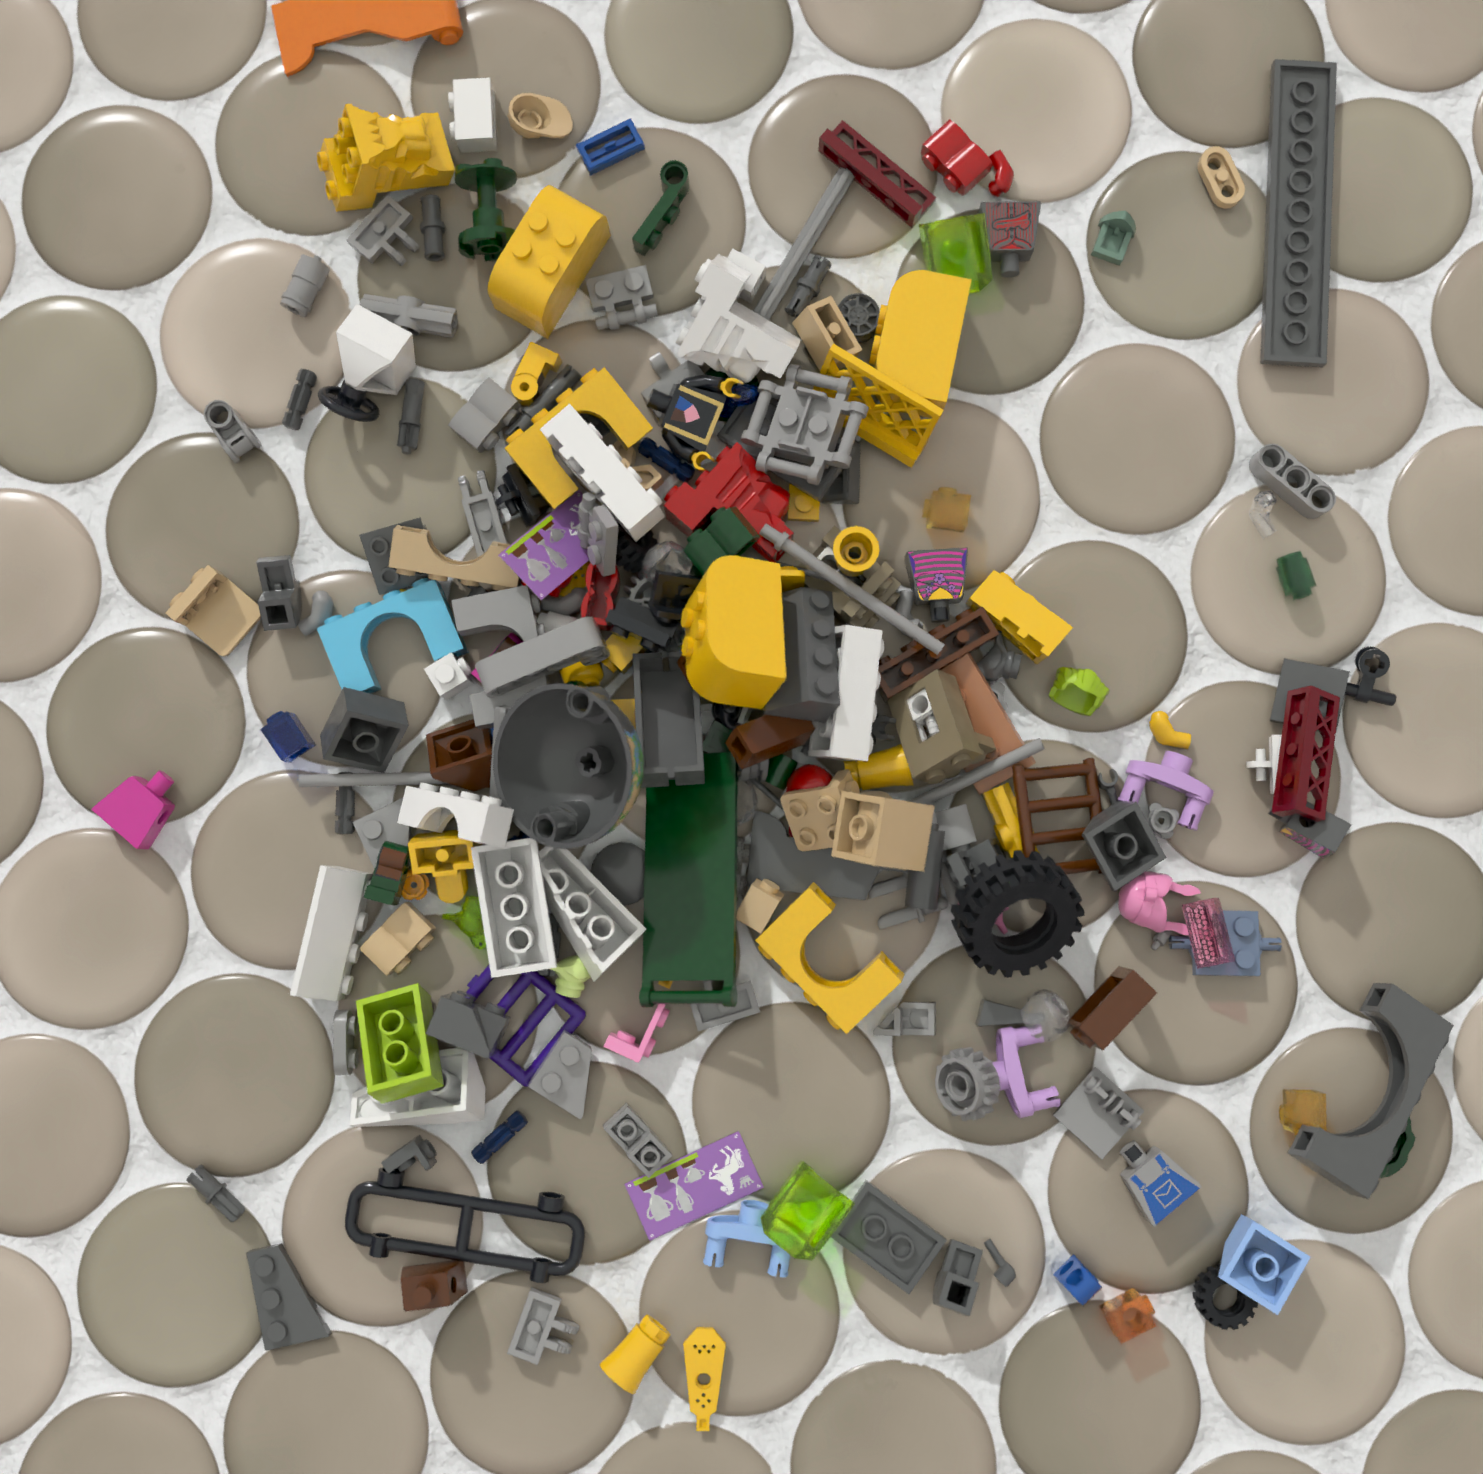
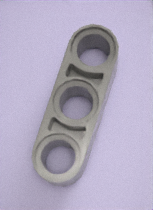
M1268 444L1251 457L1249 462L1251 473L1305 518H1318L1334 507L1336 495L1333 489L1283 447L1277 444ZM1263 455L1271 458L1273 468L1263 463ZM1287 475L1296 479L1297 488L1288 484ZM1312 496H1316L1321 500V508L1314 506L1311 500Z

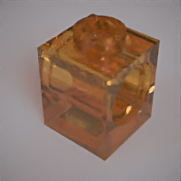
M1134 1288L1099 1305L1113 1335L1120 1344L1156 1327L1151 1317L1156 1312L1146 1294L1141 1296ZM1137 1308V1314L1134 1319L1130 1321L1123 1320V1315L1127 1309Z

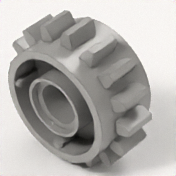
M973 1047L954 1049L950 1051V1054L942 1056L943 1062L936 1068L935 1087L944 1108L949 1110L953 1117L961 1115L962 1121L980 1119L985 1117V1114L993 1112L992 1105L999 1101L1000 1081L992 1061L983 1056L982 1051L974 1052Z

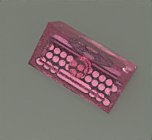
M1217 897L1183 904L1182 909L1197 969L1235 961L1220 899Z

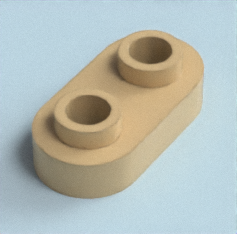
M1219 146L1206 149L1198 161L1199 174L1214 204L1224 209L1232 208L1239 203L1245 193V185L1226 149ZM1208 164H1215L1217 166V170L1211 169ZM1221 191H1228L1230 197L1223 196Z

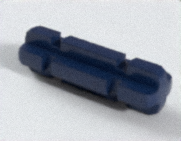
M645 437L638 447L640 454L646 458L651 457L652 462L672 475L675 473L676 478L682 482L688 483L695 473L694 467L686 462L682 463L679 457L664 447H657L656 442L649 437Z
M515 1111L507 1118V1122L504 1121L484 1139V1143L480 1142L471 1151L473 1158L479 1164L486 1162L492 1156V1152L496 1153L515 1135L516 1131L519 1132L527 1125L526 1117L520 1111Z

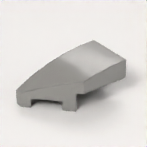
M902 1002L873 1030V1035L935 1036L936 1002Z

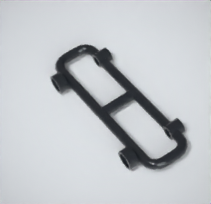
M382 1167L379 1168L377 1181H365L357 1185L351 1191L347 1202L345 1230L348 1237L356 1244L370 1247L369 1255L376 1258L388 1257L389 1250L526 1271L530 1272L529 1279L531 1281L547 1283L549 1282L550 1275L565 1276L573 1272L579 1266L583 1254L585 1241L584 1225L581 1219L574 1213L563 1210L565 1196L555 1192H540L538 1204L533 1206L404 1186L405 1171L400 1173L396 1168L388 1174L385 1168ZM373 1194L461 1208L456 1246L396 1238L387 1233H365L358 1226L361 1200L365 1195ZM474 1210L568 1225L572 1230L568 1259L558 1263L542 1257L532 1259L468 1249Z

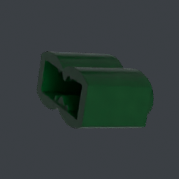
M722 507L710 517L712 523L704 531L700 528L687 538L689 544L683 551L703 576L716 559L728 555L741 556L761 538L737 507H729L728 509Z

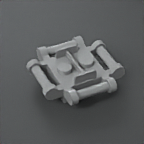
M790 364L787 369L784 386L777 385L768 380H761L758 387L760 394L748 429L743 430L741 441L744 444L762 449L757 457L756 470L762 472L771 470L807 479L808 483L819 485L824 469H828L829 465L848 469L852 460L850 453L861 420L866 418L869 409L864 403L857 401L848 402L852 388V378L847 376L836 378L802 370L801 366ZM800 382L837 391L835 398L827 397V394L824 392L797 386ZM771 398L779 399L767 436L760 435L759 433ZM847 415L849 416V419L838 452H834L845 417ZM774 456H777V457H781V458H785V459H789V460H793V461H797V462L809 464V465H811V466L809 467V466H805V465H801V464H797V463H793V462H789V461H785V460H781V459H777V458H773V457H774Z

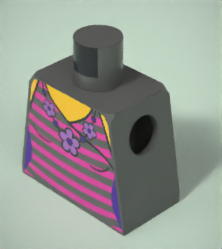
M968 547L906 552L904 561L911 590L915 594V605H930L931 622L950 621L949 604L960 603L963 599Z
M1307 801L1306 807L1314 810V805ZM1272 807L1268 812L1270 816L1283 822L1279 831L1281 834L1323 859L1336 852L1352 825L1327 811L1325 821L1318 822L1299 814L1281 817L1271 813ZM1299 818L1305 820L1307 828L1300 824Z

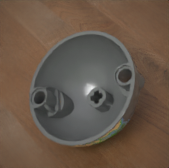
M559 683L540 686L519 698L501 722L493 751L495 785L503 806L514 809L512 815L513 822L527 836L541 844L553 848L570 849L582 847L603 838L624 820L635 804L641 790L644 760L638 734L628 717L610 700L608 693L602 687H582Z

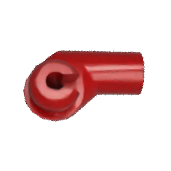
M998 150L989 156L996 172L995 180L988 184V189L994 197H999L1002 193L1006 194L1010 190L1014 178L1013 169L1002 150Z

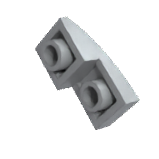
M627 1103L603 1124L604 1130L626 1151L627 1157L648 1178L673 1156L658 1136Z

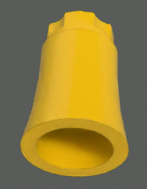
M852 526L842 530L837 535L833 544V554L837 568L844 575L850 577L863 574L878 558L879 543L876 536L870 530L860 526ZM855 552L860 557L858 559H852L850 558L848 553Z
M902 744L871 753L868 761H843L845 770L850 769L853 780L857 782L859 789L862 788V791L893 786H914Z
M646 1314L639 1324L636 1323L614 1351L599 1363V1366L618 1386L631 1394H635L642 1379L656 1357L663 1350V1344L671 1334L660 1322Z

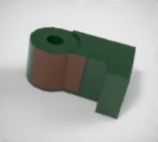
M390 841L383 843L378 854L370 885H367L363 898L388 905H399L409 870L410 855L408 846Z

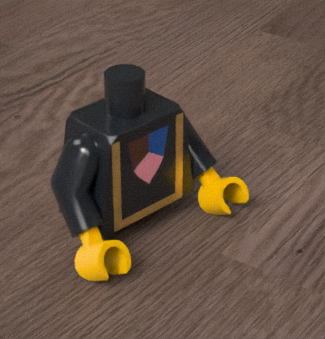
M705 374L684 378L680 384L673 385L669 395L656 389H652L646 407L662 413L658 422V426L662 428V438L674 455L693 464L701 473L705 471L701 467L704 459H710L712 462H715L714 458L705 451L727 396L734 399L741 397L740 395L733 394L731 391L735 383L744 385L741 380L735 378L725 379Z

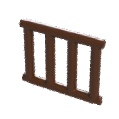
M1090 757L1083 760V763L1027 769H1024V765H1013L1012 777L1022 853L1024 856L1029 858L1031 852L1035 851V846L1084 840L1082 833L1086 827L1033 833L1031 814L1089 807L1091 821L1094 816L1102 812L1095 759ZM1076 776L1085 777L1087 795L1029 801L1026 781ZM1095 858L1056 863L1057 866H1061L1066 875L1098 871V874H1103Z

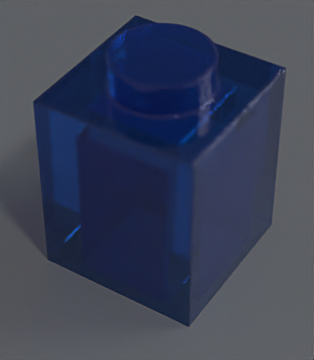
M279 711L266 720L268 724L260 729L280 760L291 763L316 746L297 715L288 711L285 713Z

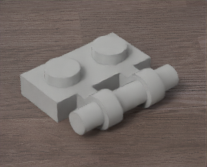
M646 265L585 279L593 313L606 310L607 314L606 316L595 318L597 330L610 328L612 331L620 329L619 325L636 321L637 324L647 322L646 319L658 316L655 304L647 306L642 304V301L653 299ZM633 303L634 309L616 313V307Z
M586 492L579 503L578 511L581 517L577 533L580 539V546L587 549L591 564L597 566L603 577L615 574L618 524L605 504L598 506L595 502V494Z

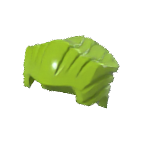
M1060 667L1057 669L1049 697L1055 703L1080 715L1091 716L1102 705L1106 698L1105 696L1109 694V688L1101 682V679L1091 669Z

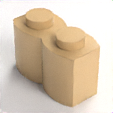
M410 901L404 902L359 949L386 976L394 972L399 975L411 964L410 955L416 949L420 952L423 951L434 940L431 934L436 927Z

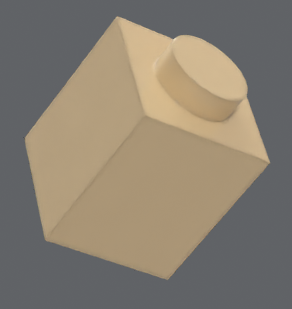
M757 878L736 912V919L762 934L785 894L779 891L780 887L768 879L761 881Z

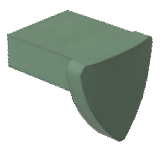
M1127 211L1111 212L1100 219L1098 226L1101 228L1091 256L1120 266L1130 239L1134 238L1136 233L1135 221Z

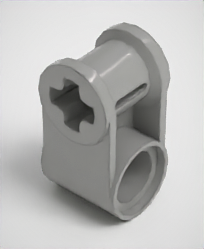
M214 400L206 406L204 410L206 422L219 439L222 448L235 463H238L240 457L252 448H260L262 446L251 428L228 403L222 400ZM228 411L227 420L224 423L217 424L218 415Z

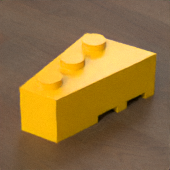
M993 570L965 603L974 611L983 607L995 628L1002 631V635L1036 665L1047 658L1073 628L1039 603L1032 595L1017 587L1014 580L1004 572L998 573Z

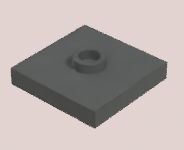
M1284 658L1270 721L1283 724L1288 691L1312 685L1340 697L1338 726L1350 671ZM1320 700L1319 710L1323 718L1326 716L1327 703Z

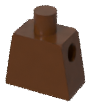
M451 1260L402 1267L400 1278L404 1311L450 1306L468 1292L465 1262ZM451 1279H453L454 1287H451Z

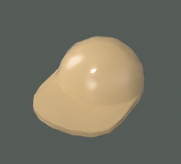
M521 93L515 96L509 104L507 116L510 126L517 134L526 139H538L541 136L563 138L572 131L573 122L566 106L559 100L533 93Z

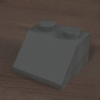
M1136 801L1116 802L1094 816L1082 833L1086 844L1112 891L1118 890L1167 858Z

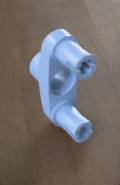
M744 1200L741 1202L739 1215H718L707 1219L705 1234L708 1237L703 1263L707 1266H712L713 1254L716 1253L715 1267H723L726 1243L729 1238L772 1245L767 1273L776 1277L778 1264H780L779 1277H787L791 1249L795 1248L797 1233L783 1224L768 1220L770 1211L768 1204L756 1200Z

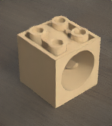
M841 791L831 856L873 866L924 872L934 806Z

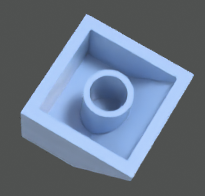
M1241 1214L1225 1241L1218 1278L1278 1315L1311 1257L1257 1222Z

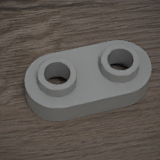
M336 1010L334 1014L333 1066L336 1075H351L353 1068H357L359 1063L358 1049H354V1036L358 1034L359 1022L358 1017L353 1016L351 1010Z

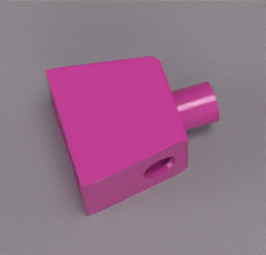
M161 770L149 782L143 777L131 776L98 802L91 810L136 849L148 850L175 808V805L164 796L165 792L174 783V780Z

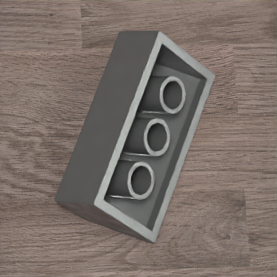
M799 587L782 592L786 679L764 706L763 711L764 715L825 723L840 706L832 591Z

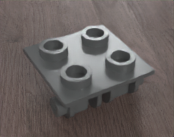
M421 517L359 535L379 595L410 587L414 582L428 578L427 573L416 572L415 576H407L396 573V568L388 567L393 529L397 525L427 530L426 526L422 523Z

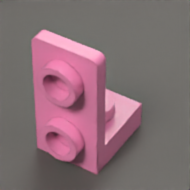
M658 1004L640 1045L635 1043V1036L619 1030L617 1034L611 1032L608 1035L603 1047L637 1063L641 1061L642 1056L649 1058L657 1041L651 1038L656 1026L663 1027L670 1010L665 1008L666 1004Z

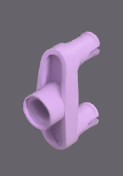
M1166 751L1161 765L1146 761H1129L1125 772L1128 776L1118 801H1136L1138 803L1146 781H1153L1185 794L1187 800L1177 824L1197 831L1204 808L1210 804L1214 792L1207 785L1188 775L1193 763L1191 758L1176 752Z
M1040 1022L1018 1028H1013L1012 1026L999 1028L996 1032L997 1061L992 1062L998 1072L1000 1081L999 1091H1005L1010 1106L1018 1118L1032 1116L1035 1111L1060 1106V1098L1056 1099L1054 1097L1059 1095L1055 1086L1029 1093L1026 1090L1018 1049L1019 1047L1045 1042V1034L1031 1035L1044 1031Z

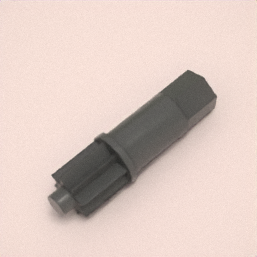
M409 378L406 380L397 446L401 447L402 453L407 455L411 454V449L416 450L419 429L421 428L420 417L425 382L420 379Z

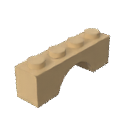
M397 525L393 529L388 567L396 568V573L415 576L416 572L427 573L429 579L437 581H447L448 577L460 579L461 584L467 586H479V582L492 584V589L498 591L518 587L519 584L517 574L499 557V554L511 544L492 541L489 548L481 556L468 561H457L446 557L436 548L429 530Z

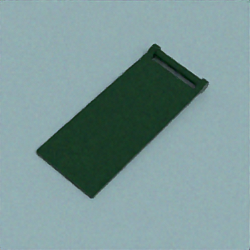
M731 752L703 754L705 784L676 786L675 780H669V786L646 787L643 926L646 928V931L643 933L642 987L639 994V1001L642 1007H654L655 1004H723L724 1007H735L737 1005L738 763ZM724 980L723 990L655 991L654 981Z

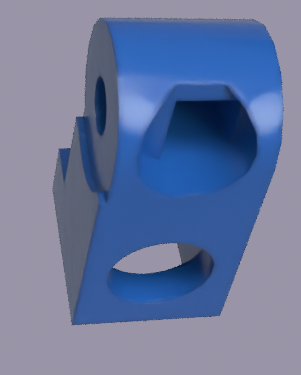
M1074 1254L1053 1274L1082 1306L1102 1288L1098 1283V1279Z

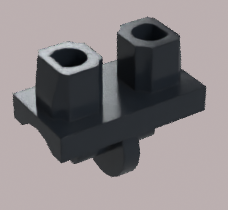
M514 463L506 467L507 473L502 476L505 484L497 488L501 497L495 501V505L499 510L507 508L511 516L519 513L525 526L528 527L535 524L538 517L549 511L551 506L540 493L531 495L528 487L534 485Z

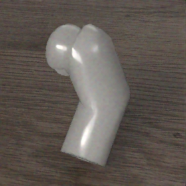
M574 588L571 593L562 599L547 595L542 599L541 609L572 616L581 610L582 600L586 591L582 588Z
M326 591L314 593L312 596L311 615L298 623V627L304 636L325 625L324 621L332 617L333 600Z

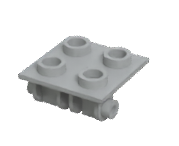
M1094 1067L1053 1116L1098 1157L1103 1159L1129 1128L1134 1130L1140 1125L1142 1120L1139 1117L1144 1110L1098 1068Z

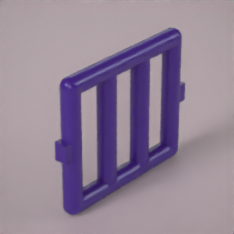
M489 965L479 976L475 975L467 984L470 988L466 993L476 997L474 1002L494 979L491 978ZM538 971L520 973L521 976L497 1004L506 1009L504 1012L506 1014L531 983L546 995L502 1050L498 1049L497 1053L490 1057L493 1062L524 1087H528L529 1081L562 1032L566 1030L573 1034L586 1017L585 1010L569 997L556 993V986L540 975ZM557 1004L570 1017L525 1071L511 1058L552 1007Z

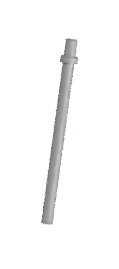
M767 523L759 534L774 544V549L777 551L782 549L936 655L944 647L945 644L790 540V535L786 532L780 533Z

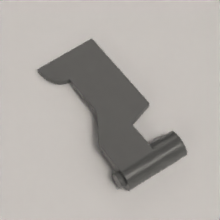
M754 810L746 887H751L757 878L761 881L768 879L780 887V891L803 893L815 882L827 896L866 900L879 870L907 872L905 906L937 910L945 831L939 830V824L932 823L925 869L922 872L873 866L831 856L832 848L800 851L796 846L794 838L787 836L786 827L779 819L768 813Z

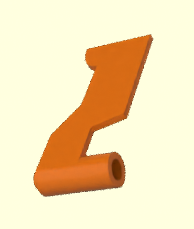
M287 0L271 5L283 68L287 77L301 71L311 62L315 53L314 47L365 32L375 33L400 41H410L431 35L434 40L441 42L443 45L455 44L463 36L457 0Z

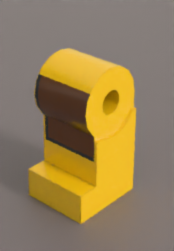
M530 341L511 383V391L522 406L529 407L542 393L541 386L549 369L556 373L558 372L562 364L558 353Z

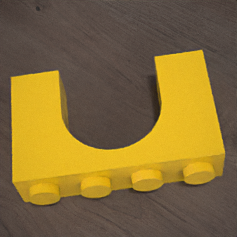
M605 367L599 372L595 368L591 369L580 379L583 385L574 392L571 388H568L555 399L558 403L557 406L549 412L546 408L542 409L531 418L533 425L525 432L519 428L506 439L509 445L505 447V451L553 510L576 493L579 488L556 461L551 445L540 428L568 404L578 414H589L603 421L626 450L630 449L653 429Z
M813 882L755 941L759 944L758 949L762 955L769 960L774 959L781 967L782 975L789 982H796L804 990L803 995L806 1000L815 1007L818 1005L827 1014L826 1019L835 1029L839 1030L841 1028L847 1034L902 982L905 974L881 951L865 968L850 979L832 981L818 975L809 965L805 955L806 938L833 911L836 904Z

